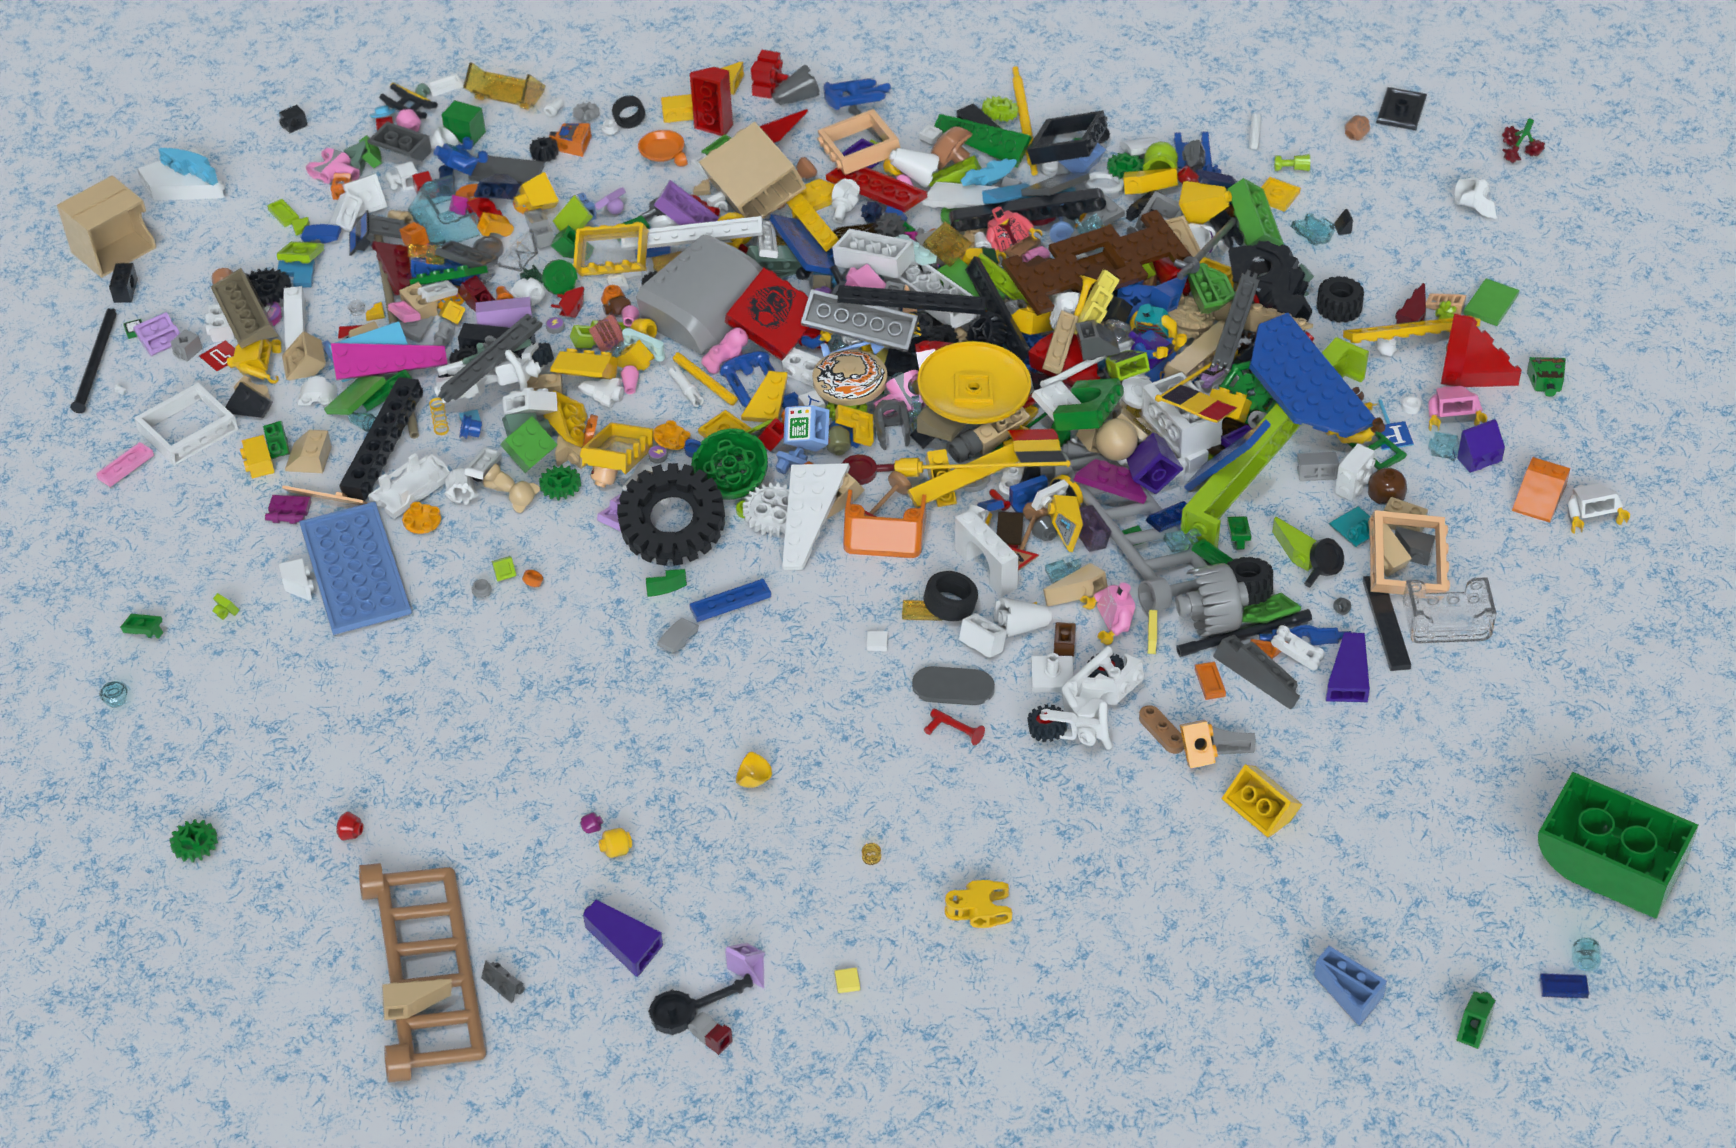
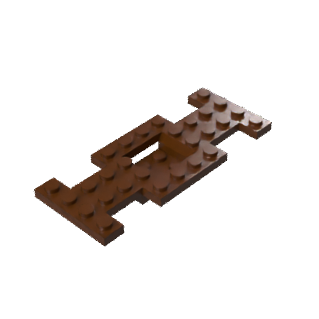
M1154 210L1141 215L1140 220L1146 226V229L1120 237L1114 227L1108 225L1049 244L1048 250L1054 259L1026 267L1019 255L1003 259L1001 265L1033 311L1039 316L1054 310V304L1048 296L1069 289L1081 294L1083 281L1080 275L1097 280L1102 270H1107L1120 280L1114 289L1117 290L1147 280L1148 273L1142 266L1144 264L1165 257H1169L1174 264L1176 259L1183 261L1186 257L1192 255L1158 210ZM1103 247L1102 252L1077 260V255ZM1094 284L1090 287V290H1089V292H1088L1087 298H1088V296H1089V294H1090V292H1091V290H1092Z

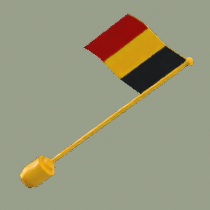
M1238 349L1236 350L1233 361L1237 358L1236 356L1238 355ZM1211 362L1166 392L1155 396L1157 402L1169 403L1215 423H1218L1237 409L1235 406L1223 403L1200 391L1183 386V384L1210 368Z
M1054 429L1007 430L1013 440L1015 455L1019 463L923 465V461H920L919 458H900V460H895L894 468L895 471L900 472L905 477H919L924 469L1026 466L1069 467L1071 462L1066 460L1061 452L1059 438Z

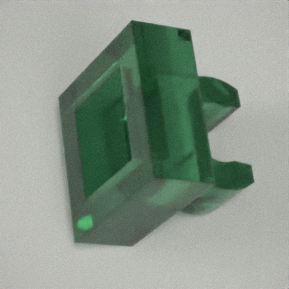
M532 265V269L529 270L524 268L523 272L520 273V279L525 278L528 280L532 277L543 283L542 274L535 265Z

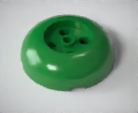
M730 428L707 436L701 442L697 451L694 452L691 466L694 467V473L700 469L707 473L708 479L712 477L717 484V488L721 491L723 500H735L749 495L750 491H755V488H758L763 482L768 470V455L765 446L757 436L746 433L742 429ZM736 457H741L742 459L737 461Z

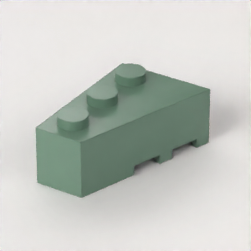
M749 246L747 255L753 258L762 268L773 271L779 278L794 275L796 270L802 267L788 246H777V258L760 257L758 246Z

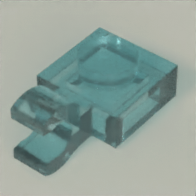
M1192 529L1187 534H1184L1183 531L1165 533L1163 540L1172 552L1190 549L1191 545L1197 543L1198 539L1196 537L1201 536V533L1198 529Z
M1079 559L1072 560L1069 563L1060 560L1045 565V571L1053 584L1080 569L1081 563Z

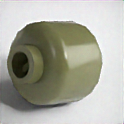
M842 426L831 427L829 429L828 445L826 446L827 450L838 456L845 454L851 447L849 431Z

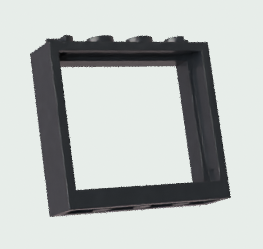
M1104 111L1046 119L1027 149L1031 164L1089 157L1108 126V118L1105 116ZM1087 130L1082 139L1051 144L1056 135Z

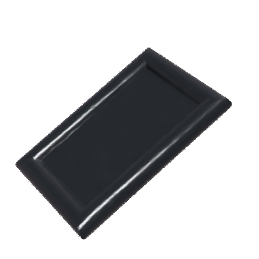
M1387 87L1376 123L1416 130L1427 94Z

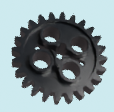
M265 268L264 271L258 269L257 272L251 271V274L245 273L264 307L267 304L274 305L273 302L279 303L280 299H284V288L292 286L289 275L281 272L280 269L275 271L272 268L269 271Z

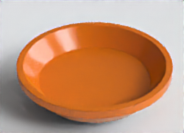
M670 130L650 132L644 135L638 143L640 154L655 162L672 160L684 149L683 137L677 132Z

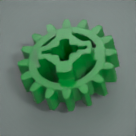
M1127 152L1118 153L1117 156L1112 155V158H1108L1107 170L1109 174H1112V177L1118 176V179L1124 178V172L1143 171L1144 162L1143 159H1139V155L1131 156Z
M563 464L560 465V468H557L555 465L552 470L547 468L546 473H541L542 478H539L540 491L543 492L544 496L549 495L550 499L557 497V500H560L561 497H564L566 500L568 495L573 497L574 492H579V487H581L580 473H577V469L571 470V466L564 468Z
M196 819L191 824L185 821V826L183 827L178 825L179 831H172L173 837L169 838L172 853H175L177 859L182 857L184 862L188 858L191 859V862H194L195 858L203 860V855L210 856L209 850H216L215 844L218 843V835L212 824L206 825L205 820L197 823Z

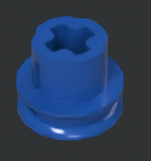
M464 414L459 438L462 436L465 439L468 436L479 438L482 421L472 420V415L467 417Z

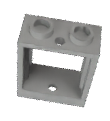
M1155 191L1139 215L1135 228L1138 230L1146 228L1140 220L1141 215L1148 213L1151 209L1158 210L1159 213L1169 218L1183 216L1184 214L1179 206V202Z

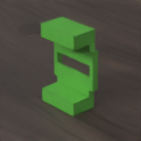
M366 135L359 140V142L365 141L366 149L368 150L362 158L375 169L382 163L381 152L378 146L368 143L370 137Z

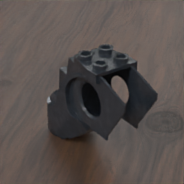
M1259 240L1257 245L1230 247L1228 253L1233 275L1232 282H1236L1238 285L1242 273L1245 274L1247 269L1251 271L1249 275L1251 277L1254 272L1258 273L1256 278L1259 280L1257 288L1261 290L1259 292L1256 290L1255 294L1258 297L1259 304H1262L1267 309H1276L1279 313H1289L1294 318L1306 319V322H1308L1312 315V309L1304 296L1308 288V282L1303 280L1305 273L1298 266V258L1293 257L1292 251L1287 245L1282 244L1278 246L1269 241Z

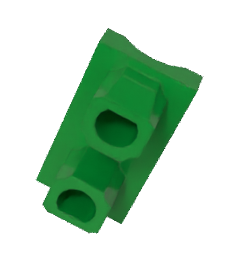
M278 421L264 425L263 429L270 458L275 459L280 456L289 455L288 439L285 435L283 422Z

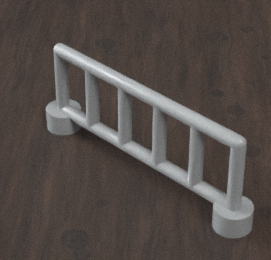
M1062 452L1065 459L1069 460L1068 456ZM1101 454L1071 459L1069 460L1071 462L1069 467L1040 466V474L1046 476L1048 485L1058 475L1069 476L1071 478L1070 481L1074 483L1073 479L1076 474L1074 471L1081 470L1094 459L1104 460L1110 464L1130 469L1127 466L1120 465L1117 461L1109 460ZM1076 482L1082 491L1085 505L1145 579L1139 584L1138 598L1146 612H1149V610L1167 609L1171 605L1172 597L1197 591L1200 586L1206 585L1197 584L1196 579L1169 585L1164 578L1158 577L1154 573V570L1185 563H1191L1194 568L1208 565L1202 557L1191 550L1193 546L1146 488L1141 486L1147 496L1144 504L1138 502L1104 510L1093 495L1106 493V491ZM1150 512L1161 527L1124 535L1113 520ZM1170 537L1181 552L1144 560L1133 545Z

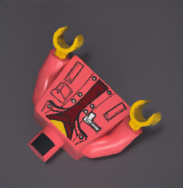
M996 207L992 210L994 219L987 224L986 238L990 242L992 249H995L997 259L998 256L1006 259L1004 251L1028 237L1029 232L1034 241H1037L1034 233L1037 232L1042 236V231L1034 229V225L1017 212L1012 213L1009 210L1003 212L1001 207Z

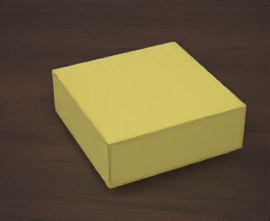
M857 967L834 970L838 993L860 991Z

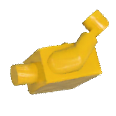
M263 339L244 348L237 344L234 356L227 358V364L230 368L236 367L243 375L247 374L263 380L267 378L270 383L275 384L279 381L278 376H275L276 380H272L266 372L270 352L281 353V341L273 339L270 342L269 339Z

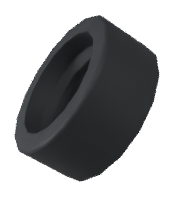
M631 95L619 98L612 107L614 120L622 128L630 129L638 126L646 115L645 108L640 99ZM627 107L638 108L636 113L630 117L619 116L622 110Z

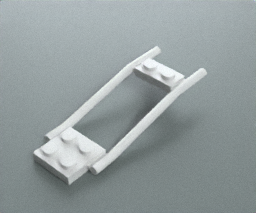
M1131 339L1118 344L1120 352L1131 350L1135 342ZM1107 356L1098 357L1094 360H1085L1054 377L1041 381L1040 386L1042 388L1035 390L1032 398L1054 421L1053 412L1058 405L1081 404L1062 381L1098 363Z

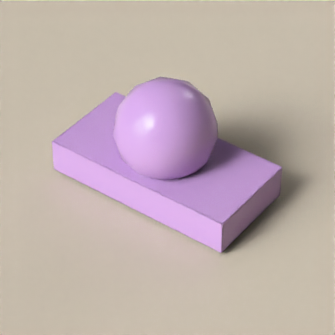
M623 187L617 189L595 203V207L599 210L607 205L610 213L619 214L624 207L619 197L625 194L626 191Z

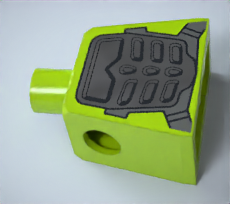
M1126 350L1105 359L1109 376L1119 378L1120 381L1150 371L1146 352Z

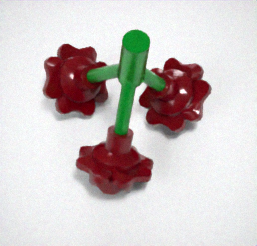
M1529 118L1524 129L1520 131L1515 129L1514 126L1505 128V131L1502 133L1503 142L1507 143L1510 147L1513 146L1512 148L1502 150L1505 153L1503 158L1507 161L1514 163L1516 160L1522 159L1519 156L1518 150L1526 135L1529 138V145L1525 146V154L1539 156L1542 150L1545 149V142L1533 139L1530 133L1534 123L1533 119Z

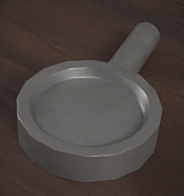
M482 237L473 245V248L498 258L503 254L502 241L496 237Z

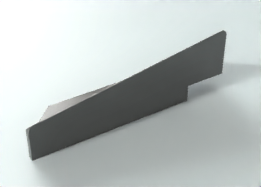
M1236 635L1222 639L1213 654L1216 660L1288 709H1292L1295 706L1300 695L1296 693L1298 685L1292 676L1254 642L1244 645Z

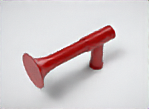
M935 708L930 713V716L934 719L924 728L925 733L931 735L934 729L943 722L969 735L974 746L980 743L985 733L983 725L972 728Z

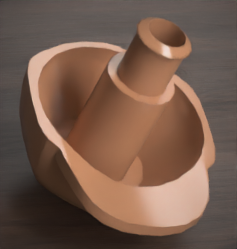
M955 126L937 139L931 153L939 156L937 166L939 171L951 160L956 164L970 157V153L962 145L973 135L962 127Z

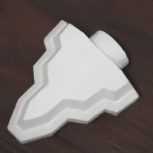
M612 378L611 380L602 379L598 382L587 380L581 382L578 386V390L588 396H592L601 405L609 408L614 405L615 401L621 402L624 395V388L621 386L622 379Z

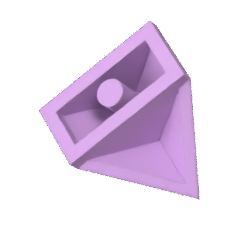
M748 943L727 946L725 950L727 969L743 978L745 974H749L754 984L764 988L765 952Z

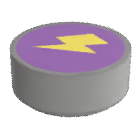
M559 317L549 318L546 321L547 331L552 334L562 332L564 330L563 319Z
M660 445L652 446L648 450L649 460L653 463L664 462L668 457L667 449Z

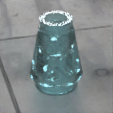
M353 412L349 416L350 423L366 432L370 430L376 419L371 413Z

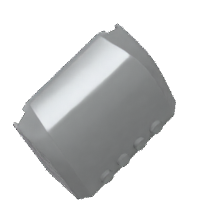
M702 235L640 287L636 300L641 318L653 320L657 326V332L702 355L704 350L719 345L725 335L734 329L725 323L726 313L763 268L753 258L737 248L710 235Z

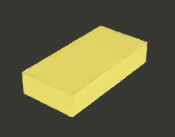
M1149 610L1148 654H1156L1157 610Z

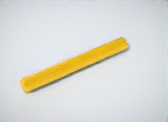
M675 353L673 361L731 406L735 405L738 398L681 353Z

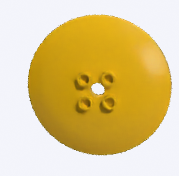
M968 341L944 346L930 354L919 369L917 386L922 400L937 414L960 423L987 424L1010 417L1023 407L1030 395L1031 377L1026 365L1009 350L990 343Z

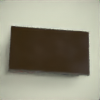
M999 511L996 534L1008 546L1018 548L1022 541L1024 514Z

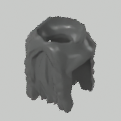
M897 399L881 400L873 411L874 427L883 450H886L885 427L901 425L905 447L909 446L911 428L907 405L904 401ZM888 410L897 411L894 412L891 416H886L883 414Z

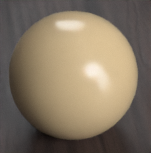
M1115 418L1107 420L1098 428L1095 443L1102 456L1109 460L1120 461L1133 454L1137 447L1138 436L1132 424L1124 419Z

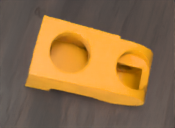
M484 212L477 225L478 230L483 236H489L490 233H498L503 237H507L514 230V226L507 217Z

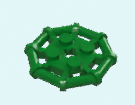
M1251 361L1239 364L1234 363L1226 378L1218 386V389L1219 387L1228 389L1234 395H1236V392L1247 395L1246 399L1252 401L1245 422L1247 424L1248 417L1253 411H1262L1268 414L1277 403L1273 400L1269 408L1265 410L1268 402L1274 398L1253 373H1243L1242 370L1249 369ZM1238 375L1239 379L1234 387L1229 386L1235 376ZM1255 388V396L1248 397L1249 390Z

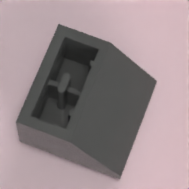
M1095 320L1075 323L1078 344L1083 360H1094L1098 357L1120 354V348L1114 332Z

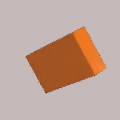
M1216 663L1196 664L1195 672L1205 700L1226 697V690Z

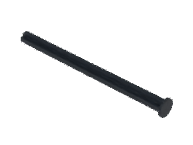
M108 308L105 312L74 402L71 403L70 408L75 413L81 414L86 410L85 404L117 315L114 308Z

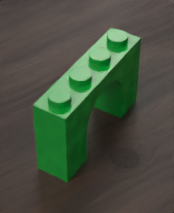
M1120 379L1076 381L1071 388V392L1081 404L1058 405L1053 412L1056 431L1100 428L1124 394V388L1120 384Z

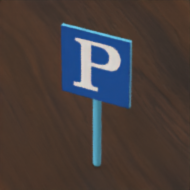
M1379 399L1378 402L1387 423L1385 424V431L1381 433L1398 448L1414 445L1406 422L1390 423L1384 404ZM1386 444L1380 446L1382 450L1390 449Z

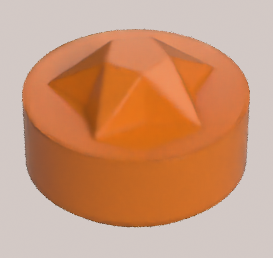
M526 570L522 580L529 586L539 587L543 581V576L535 570Z

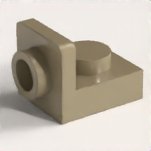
M814 274L813 290L822 286L832 290L833 275Z

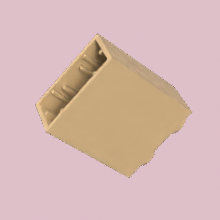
M753 122L745 129L739 130L734 137L717 149L710 151L705 158L699 161L712 185L718 192H722L725 195V200L735 212L743 215L744 218L761 216L764 219L806 188L795 166L756 122Z

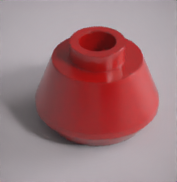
M347 811L339 817L336 828L337 835L343 841L355 839L358 835L362 834L364 824L359 817Z

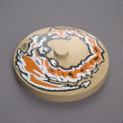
M861 350L837 351L825 356L816 364L812 375L813 386L817 394L830 403L842 406L861 405L874 400L884 391L887 383V369L877 356Z

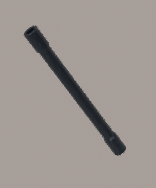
M1309 609L1302 610L1267 623H1259L1206 639L1176 646L1178 656L1183 657L1218 646L1222 639L1231 635H1236L1240 640L1276 630L1281 625L1290 626L1312 620V614Z

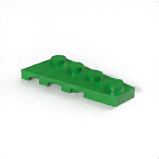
M468 265L457 267V271H454V268L444 269L442 274L440 270L429 272L430 276H427V273L417 274L415 279H410V285L417 282L420 285L484 274L488 273L487 266L468 269Z

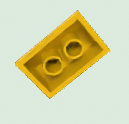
M567 348L566 352L559 351L550 368V372L564 375L612 379L616 378L618 358L613 357L612 353L601 352V355H595V351L584 350V353H577V349Z
M1248 764L1243 766L1221 798L1266 837H1271L1290 823L1303 805L1257 766Z

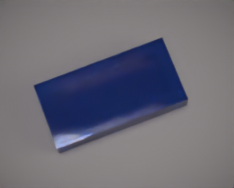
M1540 973L1539 980L1542 997H1589L1587 975Z

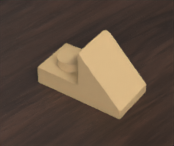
M560 434L557 438L555 450L557 467L568 460L580 469L587 466V464L582 466V459L580 458L581 448L565 441Z

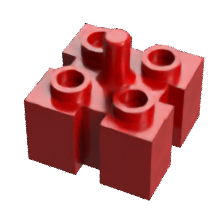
M763 49L760 51L757 61L751 67V80H753L752 96L771 99L772 94H774L773 90L789 77V75L782 73L783 60H781L780 52Z

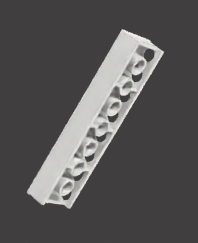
M913 261L899 278L878 275L886 283L891 281L907 285L910 291L973 296L928 264L921 266L922 272L919 263ZM925 310L944 325H951L954 329L972 321V319H976L977 314Z

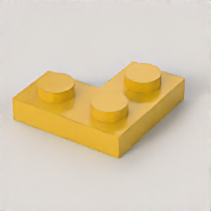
M838 404L835 409V423L853 428V442L871 447L874 442L873 414Z

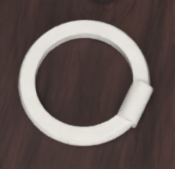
M1092 172L1089 174L1090 179L1084 182L1088 189L1099 188L1103 193H1115L1124 188V180L1122 178L1118 179V176L1112 177V174L1108 172ZM1096 178H1108L1116 181L1119 185L1113 188H1103L1092 184L1090 181Z

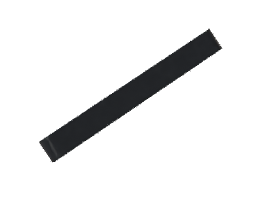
M1092 188L1050 196L955 209L949 213V221L953 231L962 232L988 228V222L994 219V216L990 215H993L992 210L996 207H1001L1003 212L1007 210L1012 213L1017 212L1029 221L1100 211L1105 208L1106 200L1101 189Z

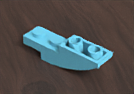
M158 149L161 163L170 167L175 172L184 176L191 173L212 186L218 183L215 169L210 166L208 158L182 149Z
M1016 159L990 161L987 163L986 168L976 171L972 169L966 172V176L961 179L963 186H993L1011 172L1017 161Z

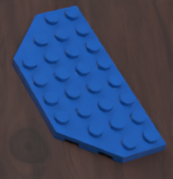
M1289 313L1258 325L1249 369L1293 423L1299 425L1302 423L1313 426L1312 429L1326 433L1328 430L1339 433L1338 436L1344 438L1373 426L1372 422L1375 419L1373 414Z

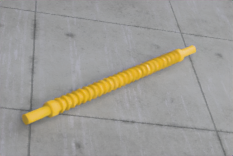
M1014 66L1012 68V82L1016 103L1019 107L1018 113L1023 134L1032 136L1030 145L1033 141V133L1023 79L1020 76L1019 68ZM1026 150L1027 163L1030 165L1031 174L1036 176L1038 174L1037 164H1031Z

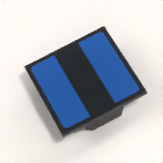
M366 210L349 232L350 256L356 250L365 251L371 243L367 239V236L370 234L369 210Z

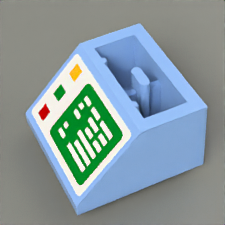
M814 405L785 408L784 444L814 452L828 445L829 409Z

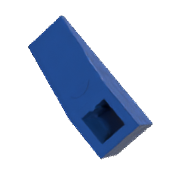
M1188 275L1182 280L1175 278L1155 286L1151 291L1149 303L1155 307L1163 308L1167 312L1177 309Z

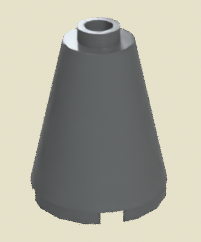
M807 65L800 67L773 90L774 94H772V97L776 104H788L820 95L816 79L808 73L811 70Z

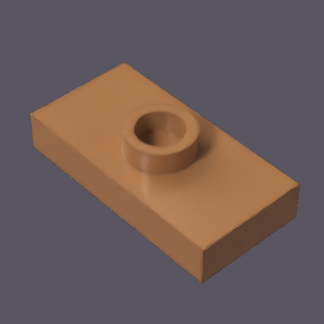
M1029 234L1025 239L1006 249L1005 254L1008 257L1019 255L1022 260V255L1026 251L1037 248L1041 244V239L1037 238V241H1034L1031 238V234Z

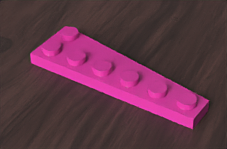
M331 343L336 381L401 372L404 369L409 371L448 364L445 346Z

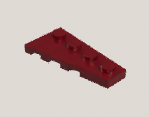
M373 241L371 247L376 251V257L383 265L382 270L388 275L387 280L394 294L400 295L399 290L410 286V279H412L408 246Z

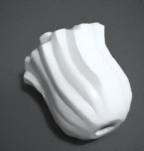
M463 468L453 469L445 479L447 490L444 494L454 503H461L463 500L464 505H468L470 500L479 496L474 488L473 478L464 475L465 469Z

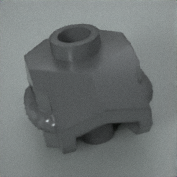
M1200 140L1189 142L1184 146V151H1182L1183 160L1186 161V164L1195 173L1197 169L1202 170L1205 165V150Z

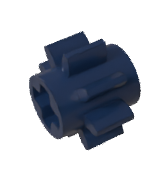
M868 201L867 205L863 204L861 208V217L866 222L876 223V220L880 219V216L883 214L881 212L882 207L875 201Z

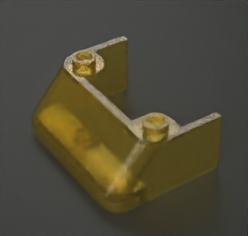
M469 62L463 88L475 95V99L483 101L484 98L519 105L520 108L529 110V108L535 106L544 93L545 85L527 74L526 80L486 72L474 63Z

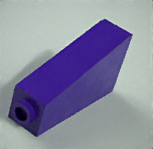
M1344 632L1327 685L1325 699L1328 702L1368 703L1370 685L1365 633Z
M597 899L584 910L585 928L636 977L642 973L663 946L662 932Z

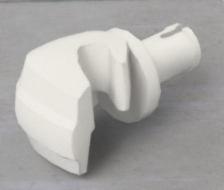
M851 179L840 180L835 184L832 191V206L835 208L832 220L838 224L843 223L845 212L851 211L859 200L857 196L860 187Z

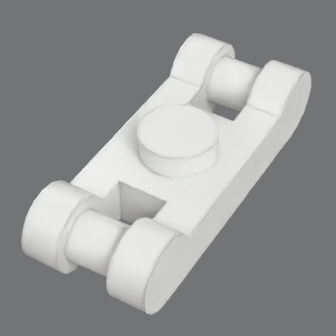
M1284 625L1279 626L1276 632L1277 635L1273 637L1271 644L1307 668L1316 670L1320 664L1319 660H1322L1325 655V651L1319 647L1315 648L1290 632L1288 627Z

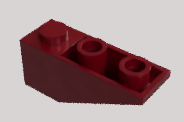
M477 275L466 280L460 286L459 295L475 312L477 302L495 301Z
M1422 283L1418 289L1414 290L1410 299H1406L1402 309L1397 310L1395 319H1397L1396 324L1425 321V283Z

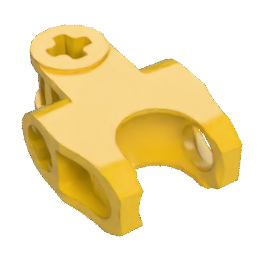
M975 880L966 885V890H951L945 896V916L953 921L970 920V925L975 928H991L1012 921V908L997 906L992 902L1007 898L1009 896V885L1004 882L991 880Z

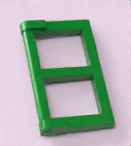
M1377 431L1375 436L1379 440L1367 447L1375 450L1386 444L1396 453V455L1382 463L1374 458V467L1378 470L1388 468L1407 456V453ZM1347 443L1352 448L1357 445V443Z

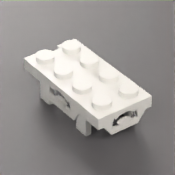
M414 453L408 457V462L389 475L385 473L378 478L380 487L368 495L369 501L376 502L377 507H384L385 513L395 519L409 509L413 502L421 501L445 484V479L450 471L445 463L433 454L430 456L425 455L418 460V455ZM403 472L399 478L390 481L392 477H397Z

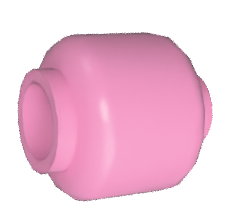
M412 109L401 110L396 117L398 126L416 132L420 129L421 120Z

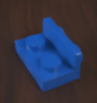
M1041 475L1009 487V501L1015 512L1023 513L1025 504L1033 502L1037 492L1048 487L1046 476Z

